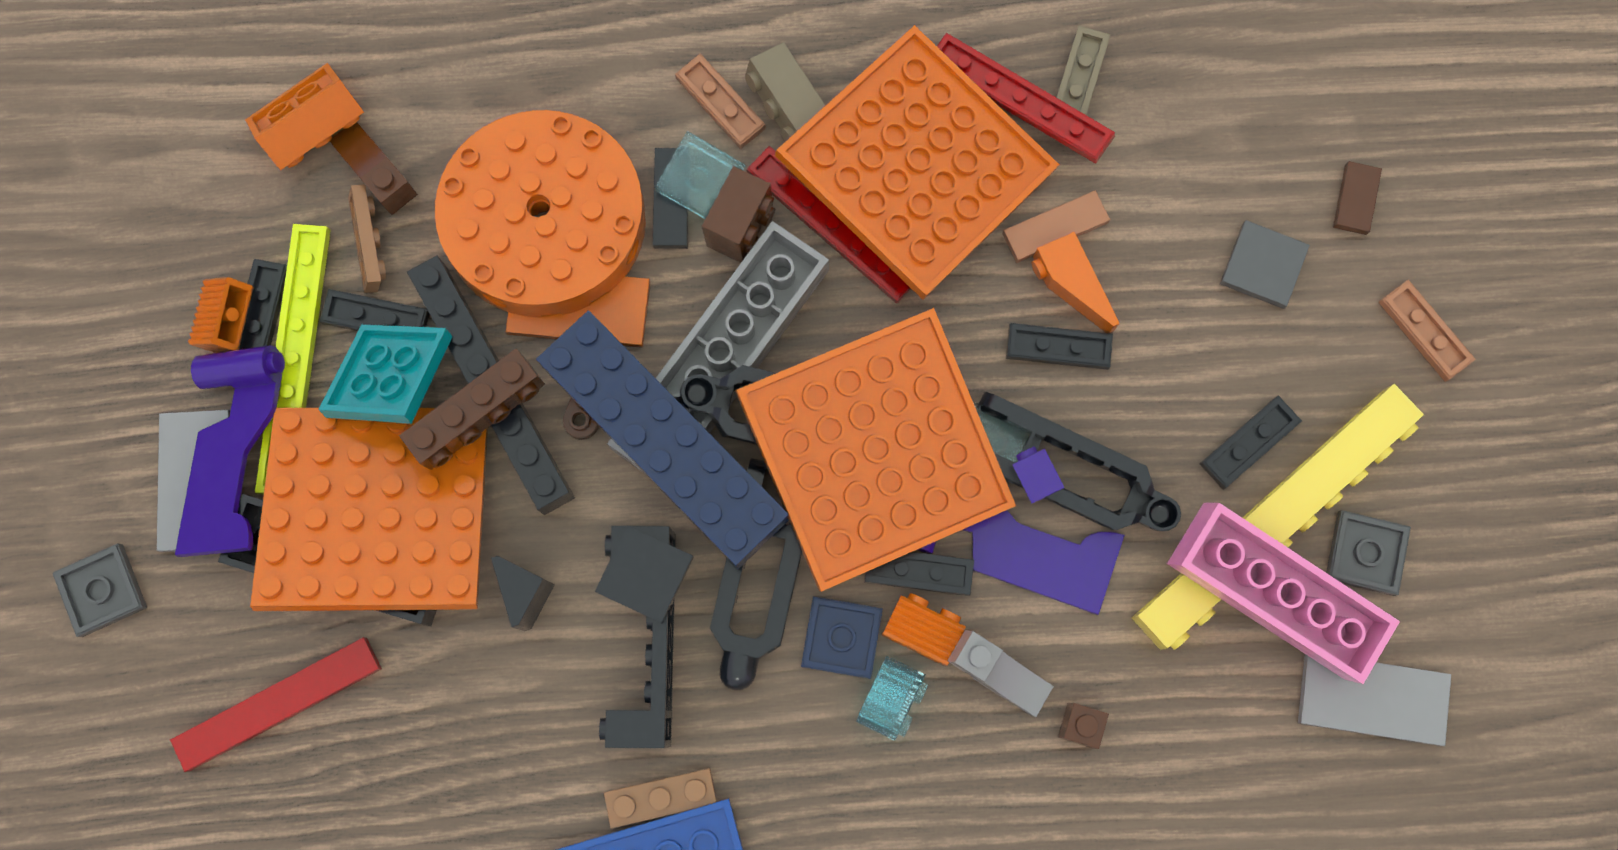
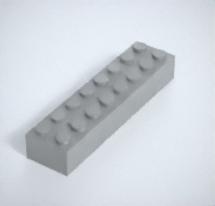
M772 221L658 374L656 379L709 433L715 427L714 422L709 414L693 411L682 403L680 399L682 383L689 376L695 374H703L721 379L742 365L758 368L829 271V259ZM733 391L730 405L737 397L735 391ZM612 439L609 440L607 445L612 451L642 471Z

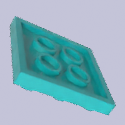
M361 324L318 410L326 418L412 424L453 336L446 328Z

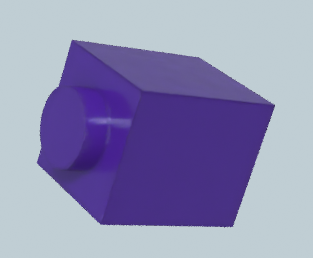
M1034 446L1016 455L1018 462L1012 464V467L1031 504L1065 488L1045 449L1037 452Z

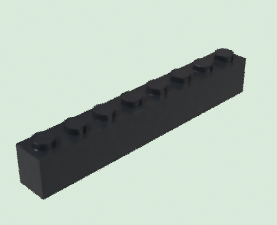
M438 255L407 271L437 328H446L453 336L448 348L469 384L499 361L447 266ZM522 402L513 408L504 420L491 425L538 511L546 515L575 499Z

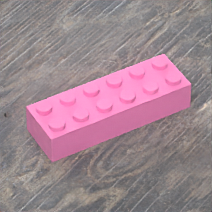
M1203 503L1167 562L1168 565L1345 680L1364 684L1400 623L1399 620L1221 503Z

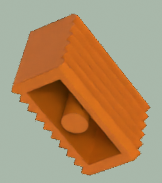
M230 277L205 279L202 281L204 286L201 287L202 293L199 294L201 299L198 300L199 306L196 307L198 312L194 314L196 319L192 320L194 323L191 327L193 332L189 333L191 339L188 342L192 346L214 353L239 350L254 287Z
M910 593L908 598L901 595L882 636L945 667L948 666L949 662L947 660L966 626L959 624L961 617L943 608L939 614L927 608L929 601L913 593Z

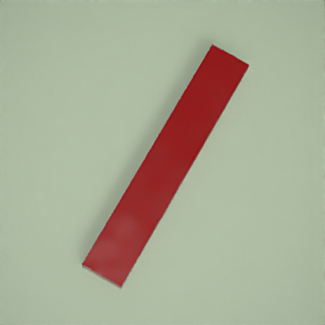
M946 33L938 43L937 47L998 106L1096 164L1114 139V131L950 34Z
M768 146L747 168V173L770 183L771 193L779 202L897 304L911 288L774 156L776 151Z
M363 637L170 739V742L184 772H190L378 672L382 668L368 639Z

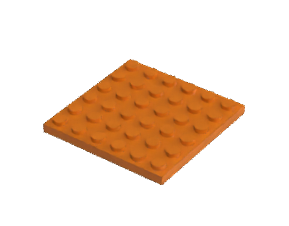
M915 25L784 142L774 155L922 300L1060 165Z
M934 308L735 390L785 511L789 514L790 523L818 590L821 592L1016 506Z
M276 408L273 416L250 603L253 611L478 609L488 428L481 432V436L476 441L461 447L453 453L452 458L447 463L430 470L417 461L399 435L435 408H419L412 424L326 418L318 410L319 408Z

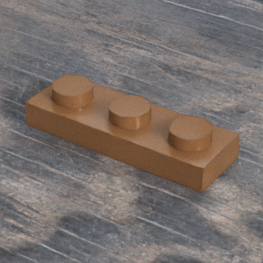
M365 184L351 185L348 200L364 293L378 292L381 280L386 279L384 261L377 258L376 248H380L378 228H372L370 216H375L374 200L372 196H367Z
M711 768L604 792L610 828L673 815L717 802Z

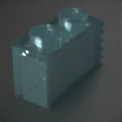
M886 656L855 722L894 741L898 734L904 737L913 717L907 715L913 701L920 704L927 690L928 684L923 682L926 674Z

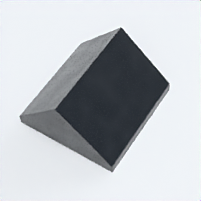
M492 557V564L511 627L522 631L532 629L555 584L502 557Z

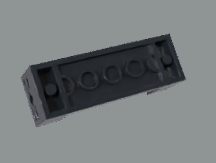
M611 526V535L605 536L606 557L611 559L626 526ZM630 526L676 548V534L670 526ZM675 598L663 623L646 616V627L652 631V644H646L645 663L646 666H650L652 669L651 681H645L644 700L645 703H651V710H606V718H600L599 738L600 740H605V748L671 747Z

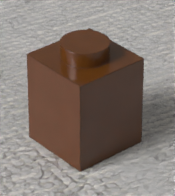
M1067 703L1058 738L1092 749H1099L1109 714L1080 704Z

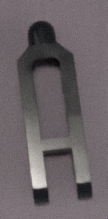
M742 365L721 379L703 374H695L689 376L682 383L680 399L687 408L709 414L722 437L758 445L750 425L734 421V418H731L728 414L733 391L776 373Z
M989 392L983 393L977 406L980 411L1029 434L1021 452L1034 446L1038 450L1043 440L1128 480L1131 489L1122 509L1116 511L1104 508L1096 504L1095 500L1089 497H1082L1065 488L1044 499L1110 530H1119L1135 523H1140L1152 530L1169 531L1180 522V506L1171 497L1154 489L1146 465ZM995 453L1005 480L1023 488L1012 467V464L1015 462Z
M751 458L747 470L761 486L763 485L767 468L765 461ZM791 523L789 525L784 524L773 535V537L786 540L764 634L756 639L736 635L729 626L734 605L737 603L738 586L746 562L737 569L726 558L710 630L724 650L719 674L721 681L732 690L748 688L755 679L759 659L781 646L802 556V549Z

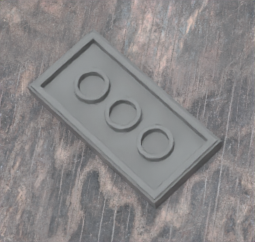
M230 410L159 413L158 552H175L198 431L230 417Z
M1305 654L1298 724L1445 746L1451 674L1376 662L1364 684L1341 678Z

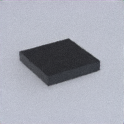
M627 525L595 592L663 623L694 556Z

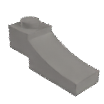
M964 631L947 660L972 676L974 680L1033 717H1037L1054 687L974 631Z

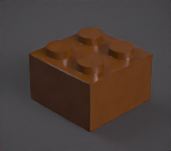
M733 166L702 225L706 246L741 263L758 241L759 237L757 235L762 225L767 227L775 213V208L772 207L774 197H772L771 184Z

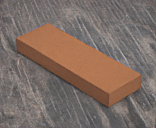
M701 53L675 74L676 79L740 149L766 129L765 123Z
M1095 190L1003 230L1002 234L1016 263L1034 256L1036 249L1072 232H1075L1078 237L1108 224L1110 218Z
M1409 280L1378 302L1445 382L1476 360Z

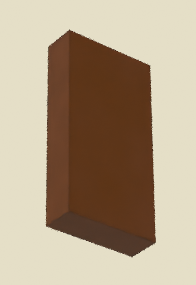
M1351 161L1345 164L1333 228L1367 235L1370 232L1382 168Z

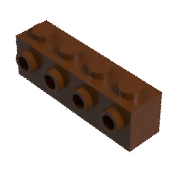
M516 348L399 436L421 465L430 470L438 468L447 463L452 458V454L461 447L476 441L481 436V432L489 426L504 420L511 410L521 402L524 403L532 399L545 383Z

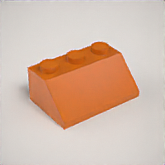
M326 63L245 119L255 140L281 171L286 166L290 168L300 163L304 158V154L312 148H320L326 145L332 139V134L339 129H347L358 122L359 116L364 111L330 65Z

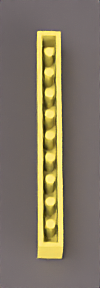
M1395 384L1387 387L1242 518L1281 544L1289 547L1293 543L1289 537L1298 529L1301 533L1309 529L1318 520L1315 514L1323 506L1328 510L1343 498L1340 491L1348 484L1353 487L1369 474L1365 468L1373 461L1379 464L1394 451L1390 445L1398 438L1404 441L1419 428L1415 423L1424 414ZM1180 573L1140 609L1132 619L1160 650L1168 649L1170 646L1175 650L1190 637L1186 632L1195 623L1202 626L1216 613L1212 608L1221 599Z

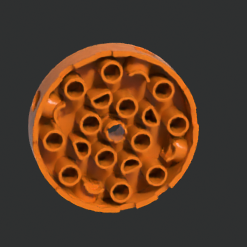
M532 110L519 112L495 120L471 135L453 154L441 176L435 199V222L438 237L446 256L458 275L477 296L501 310L522 316L542 317V315L559 313L565 315L590 306L591 302L600 298L606 292L612 291L624 276L629 273L641 250L645 234L644 198L636 170L625 150L609 133L598 125L579 116L560 111ZM549 210V212L546 215L535 217V215H538L540 212Z

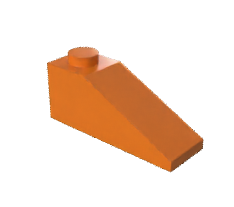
M1075 232L1038 247L1033 256L1034 260L1031 262L1036 277L1039 280L1043 279L1047 288L1105 333L1114 332L1120 323Z

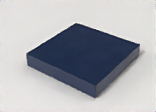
M813 596L801 667L871 679L883 608Z

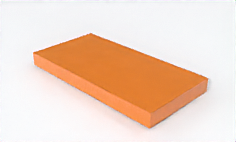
M624 276L612 291L606 292L600 298L591 302L590 306L565 315L559 313L542 315V317H530L508 312L505 332L507 335L558 339L589 310L623 346L643 347L650 279Z

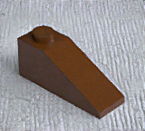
M358 123L341 130L329 141L391 215L418 195Z

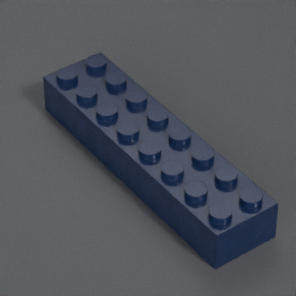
M589 310L536 358L542 368L737 569L789 521V514Z

